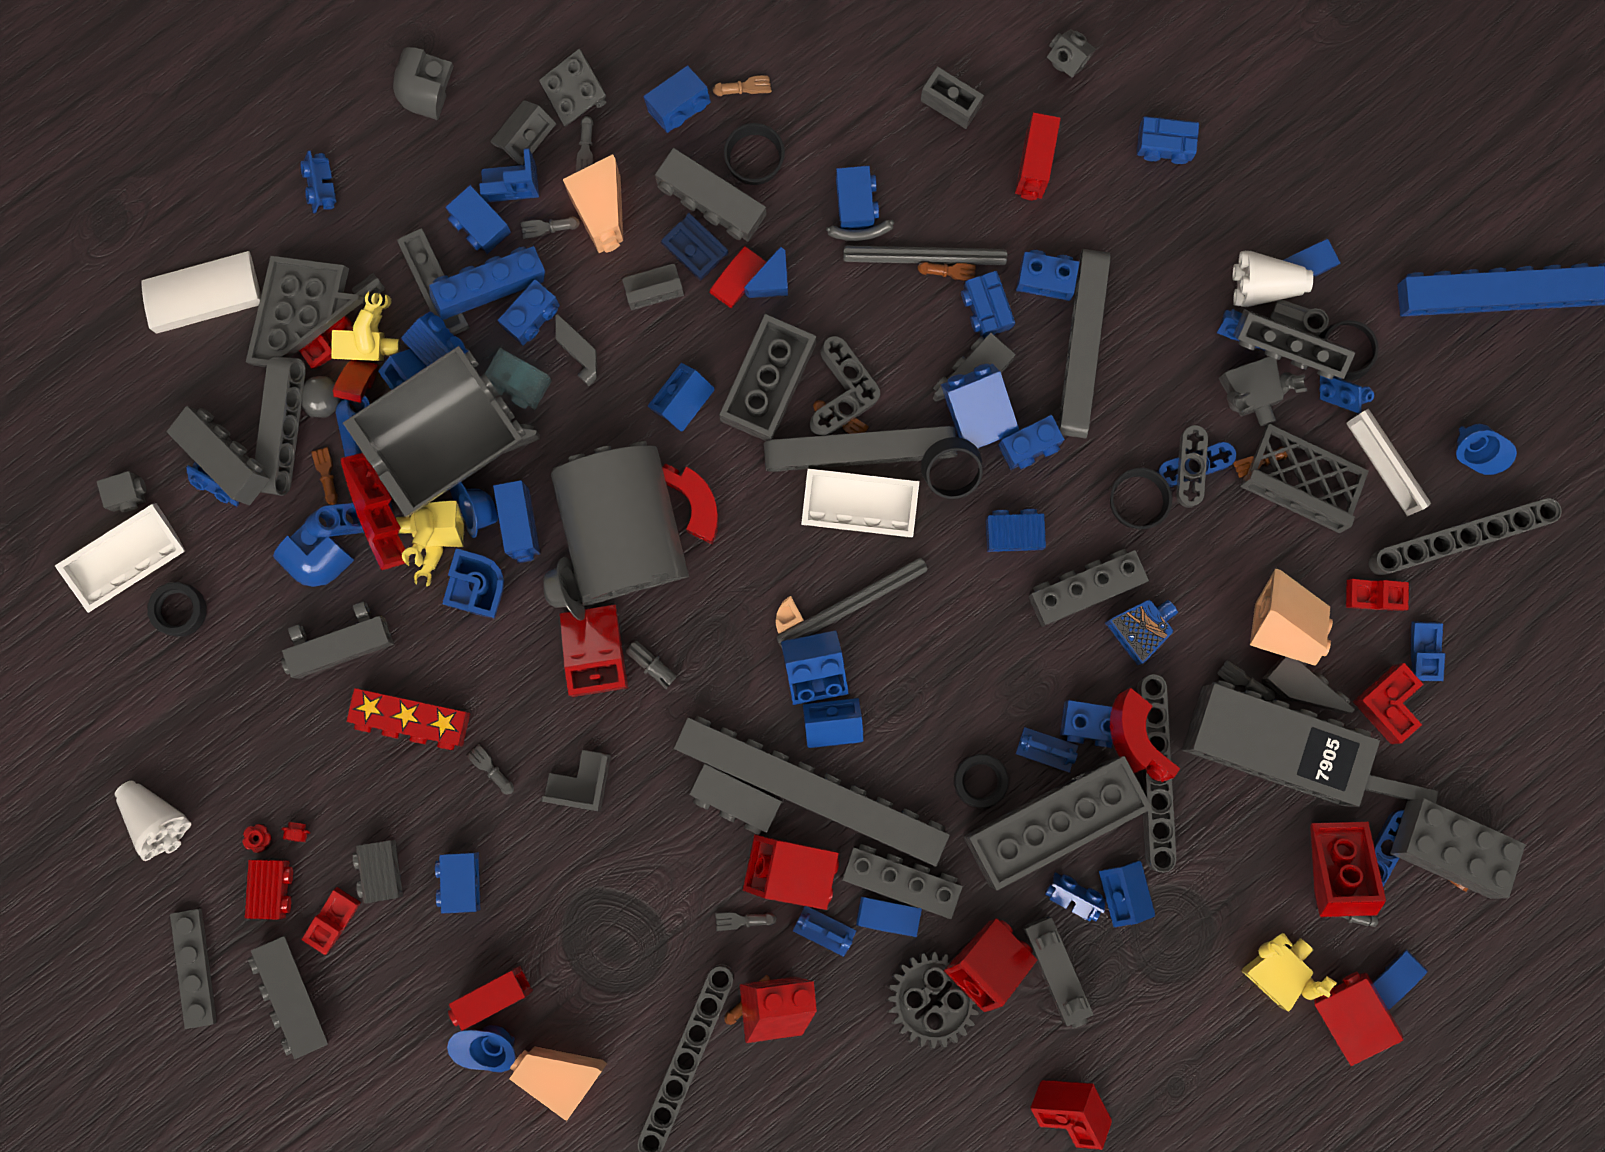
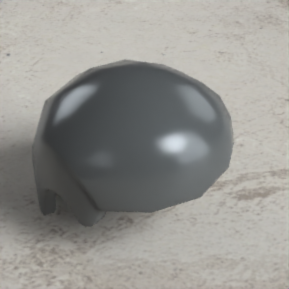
M314 376L304 382L301 409L308 416L327 418L336 412L338 403L342 401V398L333 396V388L336 382L332 378L325 376Z

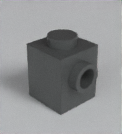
M130 471L96 481L103 507L110 511L120 510L121 512H128L137 509L138 504L146 502L144 493L147 492L144 480Z

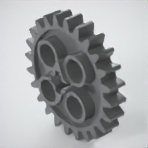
M936 952L931 953L929 961L924 953L919 954V963L914 958H909L910 968L900 965L899 968L903 973L902 976L893 974L892 977L897 984L888 985L887 987L894 992V996L886 998L887 1001L894 1002V1006L889 1008L887 1013H896L897 1015L891 1023L902 1024L898 1033L903 1034L908 1031L907 1041L912 1042L918 1037V1046L923 1047L927 1040L930 1048L936 1047L937 1040L942 1047H947V1038L953 1043H957L956 1033L966 1036L967 1032L964 1026L975 1025L969 1017L970 1015H979V1012L972 1009V1005L976 1003L943 971L949 965L947 954L942 955L939 961ZM931 971L939 976V984L935 988L931 987L927 982V976ZM950 981L951 986L936 998L935 1001L938 1005L927 1007L922 1015L915 1019V1014L930 1002L931 999L928 995L938 994L946 983ZM911 991L919 996V1004L915 1008L910 1007L907 1003V995ZM950 993H955L959 998V1005L955 1009L950 1008L947 1004V997ZM931 1013L936 1014L939 1018V1025L934 1030L927 1025V1017Z

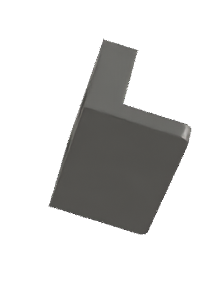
M524 100L492 138L491 143L503 149L517 164L523 166L525 163L524 149L529 148L532 154L556 123L539 105Z
M675 264L622 279L631 310L684 296Z

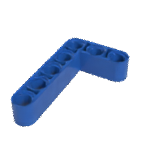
M365 395L361 403L343 399L336 407V416L345 457L362 453L343 422L370 405ZM349 404L355 407L356 412L350 409ZM390 501L389 506H390V508H391V510H392V512H393L392 504H391V501ZM353 503L323 506L310 514L305 521L307 532L318 538L364 533ZM346 514L352 517L353 524L347 521ZM319 517L326 521L327 527L320 524Z

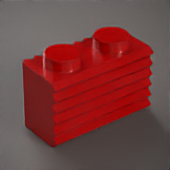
M248 860L246 919L280 920L286 918V913H289L291 910V896H287L288 884H291L293 880V868L289 867V860Z

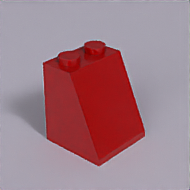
M754 834L743 891L765 899L827 910L828 903L833 896L832 883L839 867V853Z
M997 918L989 921L943 970L983 1012L1002 1007L1037 961L1033 955L1032 948L1027 943L1019 941L1012 934V928L1003 920L999 921Z
M788 977L740 984L745 1043L803 1035L817 1012L814 981L799 977Z

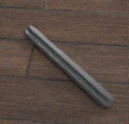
M844 246L843 250L845 262L875 263L928 262L933 264L1005 265L1008 255L1006 249Z
M918 558L777 636L780 647L782 648L781 641L810 636L925 573L928 570L925 561L922 558Z

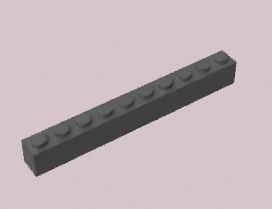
M696 715L694 720L687 718L674 747L675 750L933 866H937L950 836L944 832L945 826L932 820L929 821L928 825L918 821V814L905 808L902 813L891 808L894 803L877 797L875 802L865 797L867 791L852 785L850 790L839 785L840 779L827 773L824 778L813 774L815 768L799 762L797 767L788 763L789 756L774 750L772 755L762 751V744L751 739H747L746 743L735 739L737 733L724 727L721 728L720 732L710 728L711 722Z

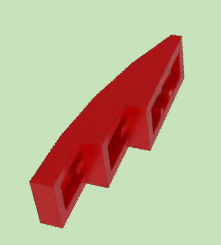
M363 453L343 457L341 465L359 521L380 569L385 570L406 564L402 559L405 547L398 536L401 528L389 506L392 498Z

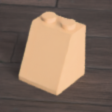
M612 154L563 179L568 195L598 253L603 251L606 253L611 252L620 246L619 243L623 242L621 179L616 159Z
M1275 568L1255 603L1250 645L1316 666L1320 658L1328 654L1331 640L1327 639L1333 624V620L1329 619L1330 606L1283 571Z
M534 1047L530 1052L524 1050L510 1067L514 1073L509 1079L567 1121L607 1063L601 1059Z

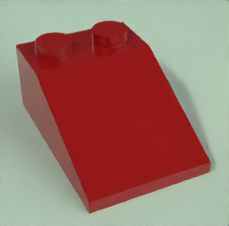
M1369 822L1312 823L1311 843L1314 891L1319 916L1377 915L1385 904L1386 898Z

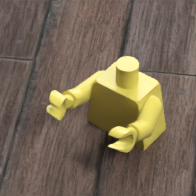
M367 292L365 295V307L363 310H360L353 325V331L332 330V359L384 361V355H393L400 352L399 339L385 338L384 333L378 330V325L382 318V310L391 305V298L388 295H385V304L381 306V294L374 293L371 297L372 304H370L368 301L369 292Z
M457 501L430 502L408 518L396 517L401 528L398 534L412 533L414 538L412 541L413 546L405 549L402 553L403 561L409 566V556L416 554L415 564L418 567L423 565L422 569L414 575V583L416 585L419 576H426L428 578L426 586L430 585V573L436 568L443 554V546L463 547L464 519ZM422 549L426 550V556L424 560L421 555Z
M1284 933L1262 944L1258 950L1259 956L1241 970L1281 1009L1288 1012L1292 1009L1300 994L1308 1000H1313L1322 995L1329 998L1331 995L1330 990L1337 984L1328 976L1322 982H1314L1311 978L1313 971L1303 962L1313 949L1301 938L1291 949H1288L1285 944L1292 946V943Z

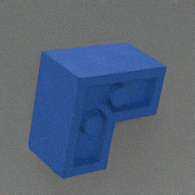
M529 148L524 149L525 165L482 169V183H479L480 194L486 202L539 197L537 166Z

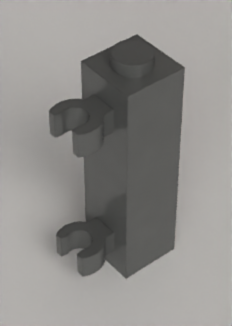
M363 601L353 605L354 612L359 621L358 624L307 641L304 626L296 625L288 628L294 646L282 650L284 658L281 659V663L287 675L290 674L292 678L299 679L394 645L386 619L381 616L372 618L368 603Z
M1046 916L1022 926L1062 1022L1066 1026L1072 1025L1073 1028L1088 1023L1087 1018L1094 1014L1052 917Z

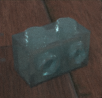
M499 348L485 372L500 395L503 392L513 397L511 401L524 409L527 406L536 409L552 382L548 374Z

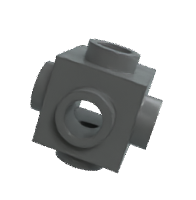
M1070 29L1063 35L1058 33L1049 45L1052 50L1047 58L1052 61V65L1057 70L1066 72L1069 76L1074 77L1083 69L1096 48L1087 42L1086 37L1082 33Z

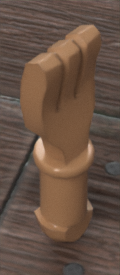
M763 75L749 77L746 82L742 83L741 81L724 84L718 83L713 87V93L717 96L735 93L742 94V92L750 94L771 93L772 90L769 77Z

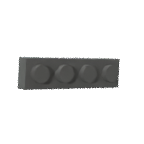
M421 228L397 239V242L430 311L438 316L430 298L429 285L433 284L432 282L435 279L445 275ZM463 313L443 320L446 328L449 329L450 333H453V336L470 328Z
M202 908L170 914L184 1027L185 1029L216 1024Z

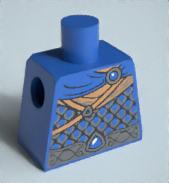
M1147 600L1108 620L1105 624L1136 665H1140L1173 633V629L1167 621L1178 614V611L1169 600H1166L1157 608L1152 601Z

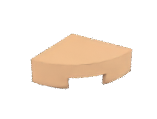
M791 596L782 602L777 611L776 628L779 634L804 621Z

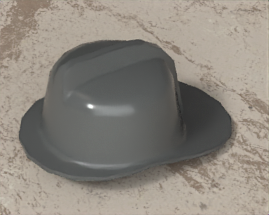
M562 557L559 559L557 567L549 570L544 575V596L550 605L555 608L567 607L571 614L581 621L585 618V609L581 603L573 565L569 558Z

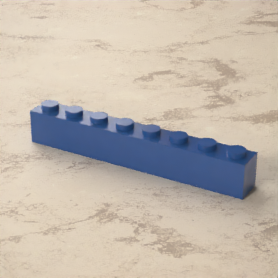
M1587 263L1572 265L1571 268L1562 269L1561 265H1550L1544 267L1543 270H1534L1532 266L1517 268L1516 271L1506 272V268H1495L1489 270V273H1479V270L1471 269L1465 270L1461 274L1451 275V271H1440L1434 273V276H1424V273L1416 272L1406 275V278L1397 284L1400 317L1605 305V263L1599 264L1598 267H1589Z

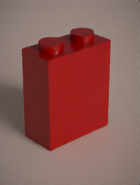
M1039 113L1032 114L1026 131L1015 194L1021 195L1023 199L1037 200V198L1042 199L1049 183L1060 117Z
M518 966L449 1004L451 1010L448 1011L452 1023L455 1026L459 1025L461 1030H464L525 998L533 990L521 966Z
M1354 972L1343 979L1344 983L1330 990L1331 995L1329 998L1322 995L1314 999V1005L1350 1066L1404 1041L1400 1028L1366 972L1360 975L1358 972Z

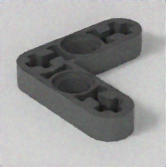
M837 336L829 337L822 345L820 353L822 359L846 392L818 409L812 416L810 428L818 436L830 435L873 407L880 397L878 385L847 343ZM830 347H837L839 349V352H834L831 354L829 352ZM844 357H845L846 360H844V361L841 363V365H838L837 363L839 362V360L842 361V360L844 359ZM844 367H853L857 372V377L854 379L846 377L843 372ZM860 380H862L863 383L861 385L859 384L855 388L854 385H856ZM863 391L865 393L869 391L872 395L870 398H863L861 394ZM841 402L848 403L852 408V413L849 415L842 414L838 409V404ZM831 414L834 418L830 420L827 426H820L818 424L820 419L825 420Z

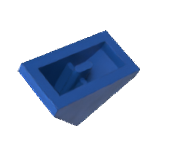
M782 247L776 251L744 287L745 295L748 298L788 296L786 255Z

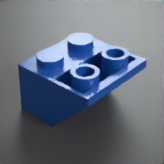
M837 631L781 641L793 705L849 694Z

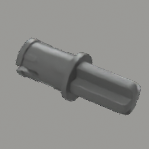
M634 641L627 648L626 653L645 669L644 673L654 677L665 689L678 676L659 660V656L655 657L638 641Z

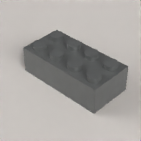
M765 314L720 412V421L764 441L773 440L814 350L816 336Z
M1417 799L1407 801L1390 854L1490 899L1510 897L1526 844L1429 800Z

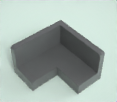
M582 750L577 778L549 773L545 796H542L541 802L601 811L611 755Z

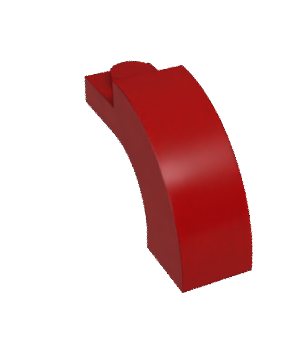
M664 464L662 469L666 485L685 495L691 504L692 514L686 528L687 532L713 545L718 530V510L709 486L696 472L688 467L685 468L682 476H679V470Z
M1129 688L1118 694L1112 707L1110 731L1114 747L1119 756H1125L1133 773L1146 769L1147 774L1154 780L1164 782L1172 779L1180 768L1152 745L1147 735L1146 719L1153 705L1132 688Z

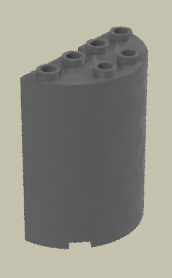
M459 346L343 422L406 518L523 441L522 436L526 434L517 420L511 422L515 416L501 396L497 399L495 398L500 394L486 374L482 376L478 374L475 367L479 364L471 352L468 351L464 354Z
M646 441L631 444L630 447L613 450L611 446H603L595 449V454L585 456V454L570 456L568 463L553 468L551 472L552 483L582 606H589L624 596L634 591L649 589L689 577L656 446H647Z

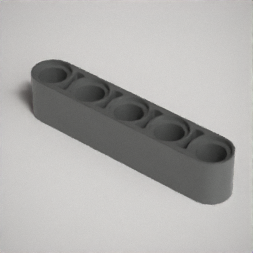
M273 356L267 363L255 460L263 465L264 469L262 471L270 480L260 493L283 496L288 493L291 487L305 380V365L302 360L297 358Z

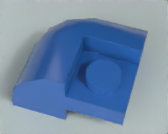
M305 524L291 537L287 536L273 554L274 559L293 579L302 585L311 587L327 585L354 561V558L331 536L314 537L307 532Z
M456 548L448 576H450L442 604L495 619L504 586L501 569L494 561L482 555Z

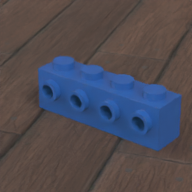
M534 246L527 249L526 247H519L513 250L511 255L500 258V256L492 257L479 267L468 266L452 277L441 276L432 282L433 284L429 285L430 298L438 316L444 320L524 290L534 280H537L539 283L544 282L545 269Z

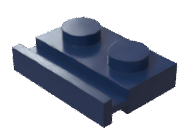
M690 213L661 240V244L700 281L724 256L729 254L728 249Z

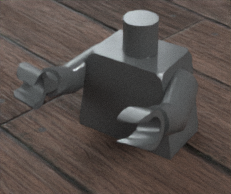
M1272 357L1227 371L1219 377L1220 383L1227 393L1230 409L1238 412L1241 416L1255 412L1260 426L1276 421L1271 406L1282 401L1283 396L1290 388L1294 389L1296 393L1307 391L1304 385L1305 375L1296 376L1290 372H1284L1279 376L1277 361Z

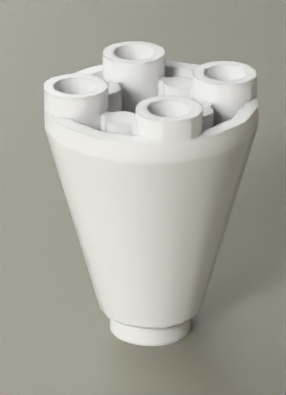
M1241 251L1239 264H1234L1233 281H1237V289H1235L1233 297L1234 305L1249 307L1300 296L1304 292H1311L1313 272L1312 270H1306L1303 266L1260 253Z
M127 781L118 787L115 791L116 802L135 850L142 860L148 861L164 851L172 853L181 845L180 839L191 826V822L187 817L141 784H136L135 781Z

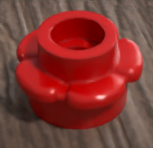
M289 822L288 827H282L281 829L284 830L283 839L297 842H306L307 834H310V831L305 830L306 824Z
M256 824L254 827L249 826L243 833L244 839L242 842L247 850L251 849L254 853L264 851L265 847L271 842L269 831L261 824ZM255 836L259 837L258 841L254 840Z

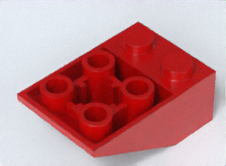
M616 605L585 609V618L581 621L577 620L571 612L560 613L568 695L577 697L627 689L628 682Z

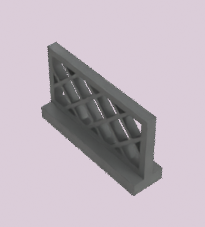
M1268 424L1265 427L1248 474L1243 477L1240 487L1335 532L1342 533L1353 525L1355 519L1353 513L1369 471ZM1272 434L1280 438L1284 448L1273 452L1269 444L1270 435ZM1299 447L1305 450L1309 460L1298 463L1292 449ZM1286 452L1292 466L1281 470L1275 455ZM1269 458L1274 472L1266 474L1258 470L1261 460ZM1321 459L1329 461L1334 472L1323 475L1317 461ZM1311 464L1317 478L1306 481L1300 467ZM1294 470L1300 484L1295 486L1287 484L1283 473ZM1350 471L1358 475L1356 484L1348 487L1342 473ZM1336 476L1342 490L1331 493L1325 479ZM1319 482L1325 496L1320 498L1313 496L1308 485ZM1344 493L1348 502L1346 511L1337 507L1333 499L1334 496Z

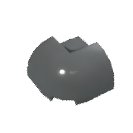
M404 48L396 67L393 81L395 97L403 108L438 120L447 96L445 90L454 67L452 62L427 55L422 49Z

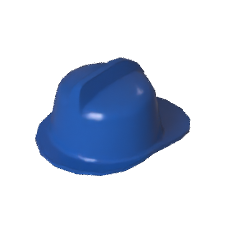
M1474 424L1467 428L1463 426L1459 428L1460 435L1457 439L1456 457L1461 463L1484 475H1494L1505 471L1515 461L1517 455L1515 445L1487 425Z
M462 482L450 489L454 501H457L467 531L472 538L477 536V530L498 521L494 501L485 491L465 489Z
M489 1025L481 1030H461L449 1039L447 1046L452 1060L460 1066L469 1069L504 1072L510 1069L516 1059L513 1048L515 1038L510 1036L504 1028L497 1025Z

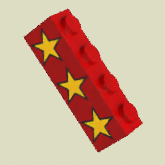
M354 688L346 722L354 723L355 730L371 733L372 727L382 729L381 735L398 739L399 733L410 735L409 741L426 745L427 739L438 741L437 747L454 751L455 745L463 746L470 713Z

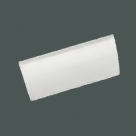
M249 251L141 280L148 326L156 334L259 306L261 292Z
M1369 409L1346 423L1407 516L1421 511L1431 504Z
M808 469L801 525L913 537L919 481Z
M157 503L61 561L55 567L89 613L185 552V549Z

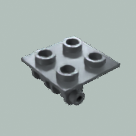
M581 49L575 51L539 80L565 127L593 105L599 108L606 104V93Z

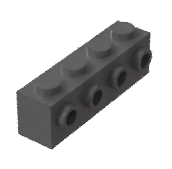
M675 148L671 150L655 174L657 187L668 196L676 195L681 199L680 202L692 211L695 208L704 213V218L716 226L719 223L726 227L727 233L737 240L743 238L749 242L766 217V207Z
M1244 309L1233 334L1239 340L1238 344L1245 348L1254 350L1255 346L1265 349L1264 354L1278 360L1282 356L1292 360L1290 364L1305 370L1308 366L1318 369V375L1332 380L1334 376L1342 379L1345 378L1355 355V352L1348 347Z
M186 406L167 430V433L232 500L251 505L270 480L262 471L264 469L263 465L255 459L249 458L246 455L247 449L240 443L232 441L229 438L230 432L221 425L215 424L212 421L214 416L203 408L197 410Z
M1122 549L1111 554L1112 560L1102 564L1099 559L1085 565L1086 571L1076 575L1073 570L1059 576L1060 582L1050 586L1049 581L1033 587L1034 593L1028 597L1041 627L1148 582V577L1136 550L1127 553L1126 549Z
M860 844L859 849L852 848L842 881L952 919L963 887L956 884L958 878L945 873H941L939 878L929 874L931 868L914 863L913 868L902 864L903 858L887 853L886 858L875 855L877 849L864 844Z
M283 936L251 950L252 957L247 959L253 974L260 973L263 984L258 985L264 1001L271 1000L274 1011L269 1012L275 1029L282 1027L285 1038L280 1041L286 1056L292 1054L295 1060L328 1045L285 937Z

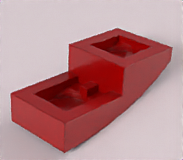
M744 246L720 275L709 293L732 308L745 294L744 287L767 262Z
M347 315L300 350V353L312 369L332 359V330L353 331V323Z
M350 360L334 385L333 396L361 403L367 388L371 389L379 371V365L360 360Z
M1347 580L1346 608L1408 610L1409 582Z
M335 888L321 912L313 919L302 941L322 954L327 955L361 902L340 888Z

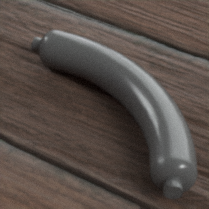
M885 220L876 226L861 230H848L830 226L826 228V231H828L829 236L837 239L862 241L887 233L893 229L895 222L894 220Z

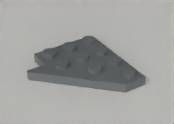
M270 256L246 363L267 367L268 361L273 356L292 357L363 303L364 298L360 295L344 293L349 268L338 264Z

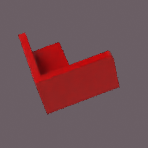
M1405 663L1396 664L1359 695L1353 703L1390 744H1401L1422 725L1403 702L1424 684Z
M1042 1080L1030 1107L1039 1126L1067 1129L1076 1148L1103 1150L1112 1120L1094 1084Z

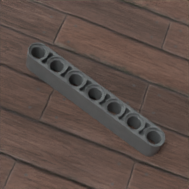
M1082 249L1080 254L1058 428L1064 436L1087 438L1110 265V252Z
M946 426L769 440L763 443L766 471L776 472L919 461L923 459L928 448L937 441L956 437L955 427ZM950 451L942 454L937 459L952 458L958 454L957 451Z
M1551 498L1542 499L1384 548L1370 556L1369 568L1374 574L1379 576L1391 574L1554 523L1561 517L1562 509L1556 500ZM1540 507L1546 509L1547 519L1541 516ZM1514 515L1520 517L1521 527L1515 525ZM1488 523L1495 527L1494 535L1487 531ZM1461 531H1465L1469 536L1467 544L1460 538ZM1435 539L1441 541L1443 545L1441 552L1437 551L1434 547ZM1408 547H1412L1416 551L1415 560L1408 557ZM1382 555L1389 558V568L1382 566L1380 561Z
M1152 674L1138 681L1136 692L1153 705L1152 708L1159 713V720L1156 724H1152L1146 719V731L1149 740L1151 737L1159 739L1161 743L1159 752L1171 761L1167 685L1161 676ZM1148 680H1152L1157 684L1158 690L1154 696L1148 694L1145 689V684ZM1143 769L1141 770V788L1152 809L1143 813L1145 860L1148 867L1153 871L1165 873L1171 871L1176 865L1172 779L1164 782L1155 781L1147 774V770ZM1157 793L1164 800L1162 808L1158 810L1151 803L1152 797ZM1158 822L1165 826V834L1161 838H1156L1153 834V827ZM1160 851H1163L1167 856V862L1162 867H1158L1154 861L1155 855Z
M725 964L715 965L707 976L638 1139V1150L640 1152H661L665 1146L733 984L734 973ZM717 971L726 972L729 977L728 983L723 986L715 984L713 974ZM705 998L714 999L718 1006L716 1011L711 1013L704 1011L701 1005L702 1001ZM695 1025L702 1026L706 1031V1036L700 1040L694 1039L690 1034L691 1027ZM685 1052L690 1053L694 1057V1064L688 1067L681 1065L679 1062V1055ZM671 1080H678L681 1082L683 1090L678 1094H673L668 1090L667 1083ZM661 1107L667 1108L671 1112V1118L667 1121L659 1120L656 1116V1110ZM648 1135H654L658 1138L660 1145L656 1148H649L644 1143V1138Z

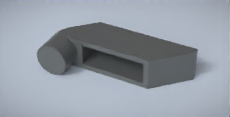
M557 314L555 316L556 340L584 367L577 376L587 386H590L597 379V352Z

